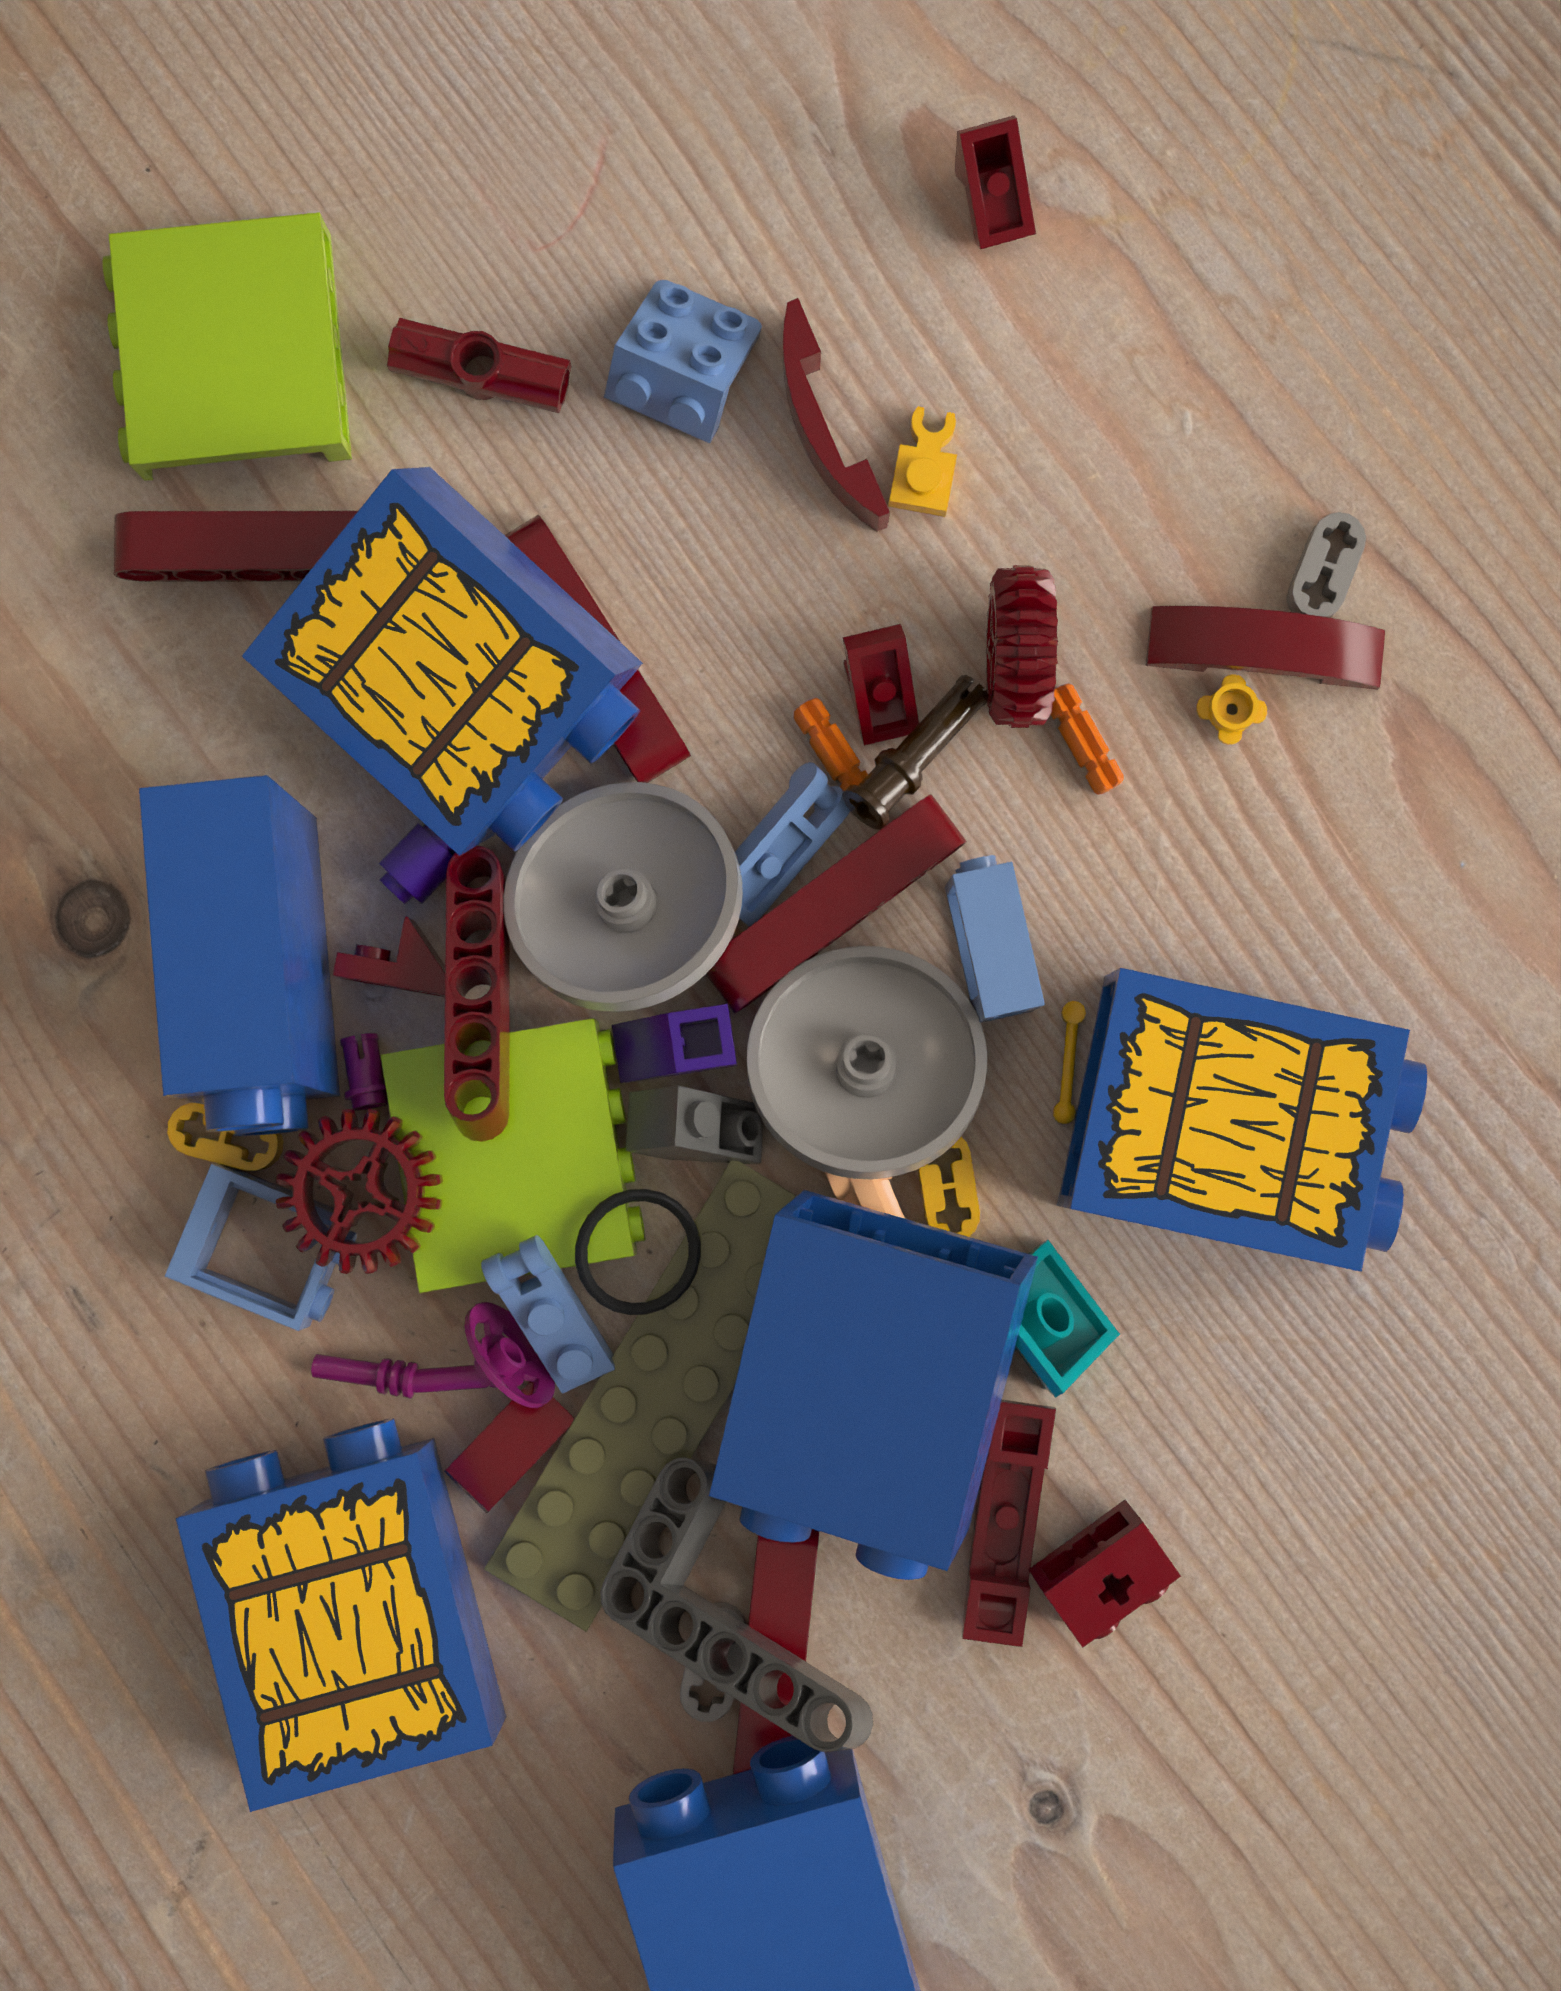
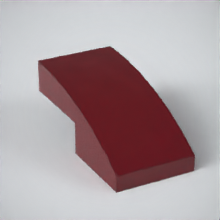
M530 1381L521 1392L526 1396L532 1395L534 1382ZM554 1397L539 1408L526 1407L512 1400L444 1472L481 1509L488 1513L572 1425L575 1418Z

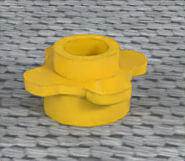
M1231 674L1222 680L1221 688L1213 695H1205L1198 700L1196 712L1201 719L1209 720L1218 730L1220 742L1226 745H1233L1241 740L1242 732L1251 724H1259L1265 720L1267 706L1264 701L1258 700L1255 692L1250 687L1246 686L1243 677ZM1230 704L1235 705L1237 708V712L1234 715L1227 713L1226 708Z

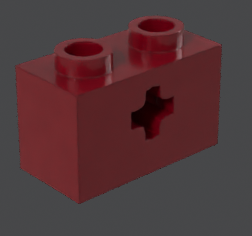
M1123 1500L1028 1569L1082 1648L1094 1639H1101L1111 1634L1123 1618L1141 1605L1158 1600L1166 1593L1169 1585L1181 1577L1147 1526L1126 1500ZM1112 1573L1108 1579L1102 1581L1107 1575Z

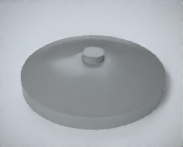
M624 782L600 786L582 792L560 804L543 826L518 849L505 883V925L514 950L528 971L542 986L557 997L574 1005L598 1011L621 1012L638 1010L662 1003L679 995L700 980L719 960L733 937L741 912L743 897L741 870L735 851L724 829L716 818L696 800L679 791L657 784Z
M878 946L846 947L817 955L803 962L784 976L770 990L755 1015L747 1045L748 1083L753 1102L763 1123L773 1137L795 1157L823 1172L841 1177L870 1180L889 1178L909 1173L931 1163L951 1148L964 1134L976 1114L984 1091L987 1074L986 1039L978 1015L967 996L949 976L934 965L912 954L896 949Z

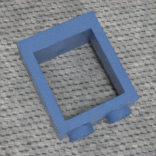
M995 855L961 862L960 868L955 870L956 874L951 876L944 888L970 1002L978 1015L979 1022L983 1023L1033 1012L1044 1006L1045 1002L1013 862L997 865Z
M211 1164L165 1277L297 1331L310 1327L312 1320L321 1322L334 1295V1288L327 1286L335 1265L339 1264L340 1253L336 1252L333 1260L324 1267L317 1265L315 1259L297 1305L207 1269L239 1189L276 1204V1199L280 1197L293 1196L292 1190L240 1169L222 1164ZM314 1200L320 1219L330 1228L332 1224L330 1218L334 1208ZM295 1207L288 1208L289 1210L296 1212ZM350 1230L346 1239L356 1242L357 1233Z

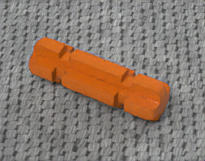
M1070 683L1061 685L1054 689V702L1052 703V713L1050 715L1053 720L1058 718L1061 722L1058 729L1080 768L1086 767L1088 773L1085 777L1094 793L1097 795L1104 794L1120 785L1124 780V775L1115 759L1109 760L1106 754L1110 750L1087 710L1082 712L1079 706L1082 700L1074 686Z
M817 697L806 701L794 711L795 722L804 735L809 733L811 737L809 744L833 781L839 780L841 783L839 787L843 791L850 785L858 786L868 775L867 771H860L858 767L861 763L836 723L831 725L828 721L831 715L822 701Z

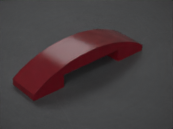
M799 298L787 302L783 331L784 382L792 420L811 463L830 491L859 520L878 532L888 527L890 511L868 460L865 459L846 468L843 464L806 375L820 370L821 350Z
M1153 606L1150 615L1146 666L1204 672L1208 667L1320 679L1319 684L1378 690L1381 685L1385 630L1340 619L1275 610L1220 606Z
M1009 1400L1001 1401L978 1492L965 1594L962 1639L1016 1647L1023 1646L1031 1590L1029 1584L1030 1572L1028 1569L1031 1567L1044 1470L1048 1469L1056 1414L1055 1407Z

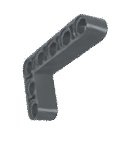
M678 1458L667 1463L660 1471L604 1579L600 1594L601 1604L605 1613L618 1624L811 1748L821 1752L855 1749L864 1744L872 1731L873 1714L868 1703L860 1695L684 1586L726 1501L709 1496L716 1464L690 1458ZM694 1473H697L701 1488L699 1495L691 1502L687 1496L686 1486L689 1478ZM668 1527L672 1534V1546L664 1556L659 1548V1538L661 1532ZM637 1581L642 1584L644 1589V1600L638 1610L634 1608L631 1601V1592ZM685 1611L690 1614L693 1620V1630L687 1641L681 1637L679 1632V1621ZM733 1642L740 1646L743 1653L741 1667L736 1673L730 1669L727 1660L728 1650ZM783 1673H786L791 1678L794 1687V1693L788 1705L783 1704L777 1694L778 1680ZM834 1705H837L843 1711L846 1720L845 1730L840 1738H836L828 1727V1714Z

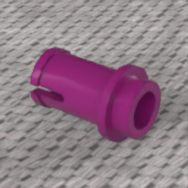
M377 1033L361 1034L364 1051L363 1059H360L358 1041L355 1035L340 1040L349 1084V1090L344 1093L345 1100H351L352 1109L355 1111L369 1110L388 1105L378 1045L379 1036Z

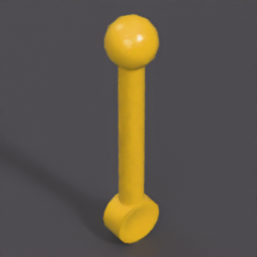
M1077 1001L1066 1003L1061 1011V1017L1067 1024L1060 1101L1053 1108V1117L1061 1124L1072 1122L1076 1116V1109L1071 1103L1077 1033L1078 1024L1083 1021L1086 1015L1084 1006Z

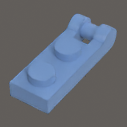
M805 763L793 773L789 781V789L735 851L741 870L743 888L739 919L749 927L762 917L850 813L843 800L842 794L844 791L838 786L828 785L827 775L815 763ZM814 803L815 811L806 819L803 815Z
M535 1235L520 1242V1250L505 1257L501 1253H497L482 1260V1271L489 1287L493 1292L500 1295L562 1394L615 1370V1364L612 1360L614 1354L541 1237ZM528 1272L536 1276L523 1283L518 1279V1277Z

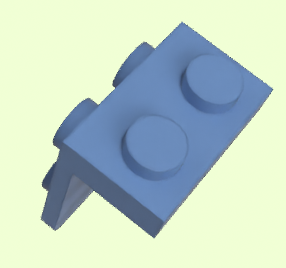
M659 280L653 285L615 344L604 398L707 443H711L720 425L730 385L757 342L762 325L757 319L742 313L738 309L709 299L689 290L685 286L668 280Z

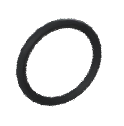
M629 1189L613 1194L600 1202L587 1215L579 1230L575 1245V1264L579 1279L586 1291L600 1305L614 1312L626 1315H647L663 1310L676 1302L690 1287L697 1274L701 1259V1241L698 1229L689 1212L677 1200L662 1192L649 1189ZM646 1201L666 1208L678 1218L688 1240V1260L681 1278L670 1291L654 1300L630 1303L608 1295L597 1285L588 1264V1244L594 1228L606 1213L619 1205L629 1202Z

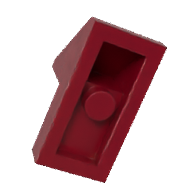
M1013 115L957 131L955 174L965 186L975 244L981 250L1035 235L1036 229L1017 117Z
M901 624L842 637L846 655L844 669L864 746L909 735L919 724L906 636Z
M408 916L404 918L396 962L390 961V950L356 944L354 955L337 952L333 976L445 997V964L418 924Z

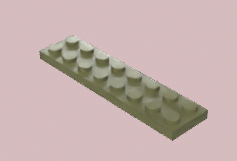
M730 1161L694 1221L701 1241V1259L697 1274L690 1287L676 1302L665 1309L647 1315H637L612 1356L615 1370L600 1376L484 1570L587 1632L602 1607L600 1591L604 1579L660 1471L667 1463L674 1459H691L735 1386L774 1217L777 1212L796 1197L795 1194L739 1161ZM687 1236L684 1237L646 1302L657 1299L670 1291L681 1278L688 1260Z

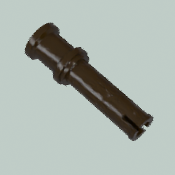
M961 675L949 692L896 749L888 748L879 753L874 759L875 768L858 786L850 785L842 794L846 806L854 816L867 826L877 830H881L889 822L888 813L905 794L913 795L921 787V781L923 780L921 772L974 714L986 705L988 694L980 683L970 693L968 688L974 683L975 679L967 675Z

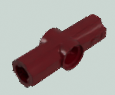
M399 318L398 323L393 327L388 345L387 367L389 371L459 388L476 400H488L495 397L560 413L566 399L572 367L570 360L500 343L492 335L484 331H470L463 334ZM487 356L494 360L491 369L485 374L471 375L465 372L468 363L473 358Z

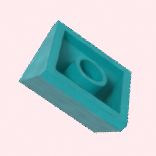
M1047 1239L1028 1253L1037 1256L1038 1260L1015 1349L1045 1389L1056 1398L1063 1394L1120 1333Z

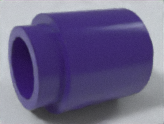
M417 823L379 862L387 871L379 880L404 904L412 897L423 904L446 880L448 863L456 852L425 824L421 826Z

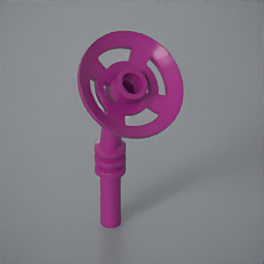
M489 1302L476 1304L467 1312L465 1317V1334L475 1358L474 1365L419 1369L416 1362H409L406 1366L403 1360H397L393 1364L392 1359L384 1358L381 1363L316 1354L311 1366L313 1378L376 1387L379 1394L385 1395L389 1391L390 1395L398 1397L402 1393L403 1397L410 1399L415 1393L482 1389L490 1386L498 1388L510 1399L523 1406L539 1408L549 1402L555 1392L554 1380L512 1314L503 1307ZM478 1323H483L485 1336L478 1341L475 1337V1327ZM524 1380L534 1382L532 1395L526 1396L517 1387Z

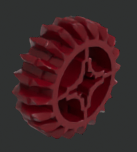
M1013 565V568H998L990 583L985 652L986 691L988 694L987 706L989 707V715L996 725H1009L1011 728H1029V725H1044L1052 713L1056 667L1058 664V619L1056 586L1053 576L1046 569L1034 568L1031 565Z
M343 1110L341 1114L342 1130H338L335 1122L329 1116L321 1117L318 1120V1124L324 1138L320 1140L314 1133L308 1130L301 1131L298 1138L309 1150L308 1153L304 1155L298 1151L287 1150L283 1157L288 1163L298 1167L296 1175L279 1173L276 1177V1183L282 1186H293V1196L276 1199V1207L278 1209L292 1207L296 1209L297 1216L286 1220L282 1224L284 1231L292 1232L304 1227L308 1233L298 1241L296 1248L300 1252H307L319 1242L322 1246L317 1254L316 1264L321 1267L327 1266L333 1260L336 1252L340 1253L338 1266L340 1273L343 1274L352 1272L357 1256H360L361 1265L366 1274L377 1272L378 1252L381 1253L384 1261L390 1267L400 1264V1254L395 1244L399 1242L407 1251L411 1253L417 1252L421 1245L418 1239L410 1232L414 1227L425 1233H430L435 1228V1224L430 1219L420 1215L422 1208L435 1210L442 1207L443 1201L441 1199L425 1197V1186L442 1184V1175L429 1174L423 1176L421 1171L422 1166L430 1164L436 1159L435 1153L433 1151H425L414 1156L411 1150L420 1143L422 1135L418 1131H412L401 1141L397 1139L403 1124V1120L398 1117H391L383 1131L379 1130L380 1112L378 1110H367L362 1127H359L358 1118L354 1110ZM355 1140L374 1142L369 1154L363 1155L359 1164L350 1171L339 1167H332L323 1162L330 1152L345 1143ZM390 1153L400 1163L406 1177L408 1189L406 1204L400 1202L399 1198L388 1192L384 1185V1173L388 1166L386 1161ZM361 1174H367L366 1178H368L365 1189L372 1193V1197L380 1202H358V1208L352 1209L353 1204L351 1202L354 1194L346 1189L347 1185L340 1181H361ZM314 1179L331 1191L334 1197L335 1208L330 1218L332 1221L330 1228L323 1223L315 1208L313 1200ZM367 1212H373L382 1217L388 1216L397 1221V1224L387 1234L372 1242H355L346 1239L351 1227H355L361 1217Z

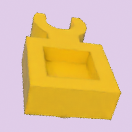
M918 406L913 413L910 426L911 435L917 443V447L903 444L899 446L888 507L945 517L957 454L941 452V448L951 441L956 426V418L954 413L947 412L944 428L939 432H929L922 424L924 407Z

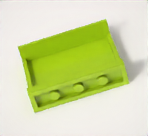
M320 212L109 234L110 255L103 256L102 267L107 289L109 292H114L116 312L109 313L107 321L112 346L114 349H119L121 370L113 371V388L119 406H124L126 427L118 429L119 450L124 463H129L144 481L153 480L152 469L315 452H323L329 462L352 459L331 234Z
M591 1018L510 1032L508 1124L501 1134L494 1139L483 1142L472 1141L463 1136L446 1108L444 1100V1044L382 1054L381 1061L390 1117L395 1116L403 1120L402 1129L397 1139L401 1141L408 1133L418 1131L422 1135V1139L411 1150L413 1155L417 1156L425 1151H433L436 1155V1159L432 1163L421 1167L423 1176L441 1174L443 1182L440 1185L425 1186V1197L441 1199L443 1201L441 1209L430 1210L422 1208L420 1213L421 1216L430 1219L435 1224L434 1230L430 1233H425L413 1227L410 1231L421 1245L420 1249L413 1253L419 1293L486 1282L481 1267L482 1260L497 1253H501L504 1257L520 1250V1242L535 1235H538L544 1241L560 1269L576 1266L575 1245L579 1230L587 1215L608 1197L626 1191V1183L636 1182L632 1153L627 1152L626 1147H619L616 1125L626 1123L620 1088L610 1089L606 1066L616 1064L610 1029L600 1031L599 1021ZM485 1040L476 1041L468 1046L464 1055H480L488 1049L491 1042ZM488 1097L474 1098L468 1102L464 1108V1113L473 1115L482 1112L487 1108L491 1099ZM398 1162L404 1203L406 1204L407 1181L404 1171ZM629 1203L619 1205L606 1213L597 1223L588 1244V1264L631 1257L637 1254L636 1242L646 1241L640 1205L630 1207Z

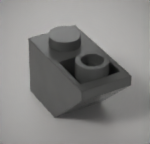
M683 1086L629 1092L626 1136L627 1152L668 1160L721 1163L739 1161L743 1164L761 1163L763 1121L756 1110L754 1102Z

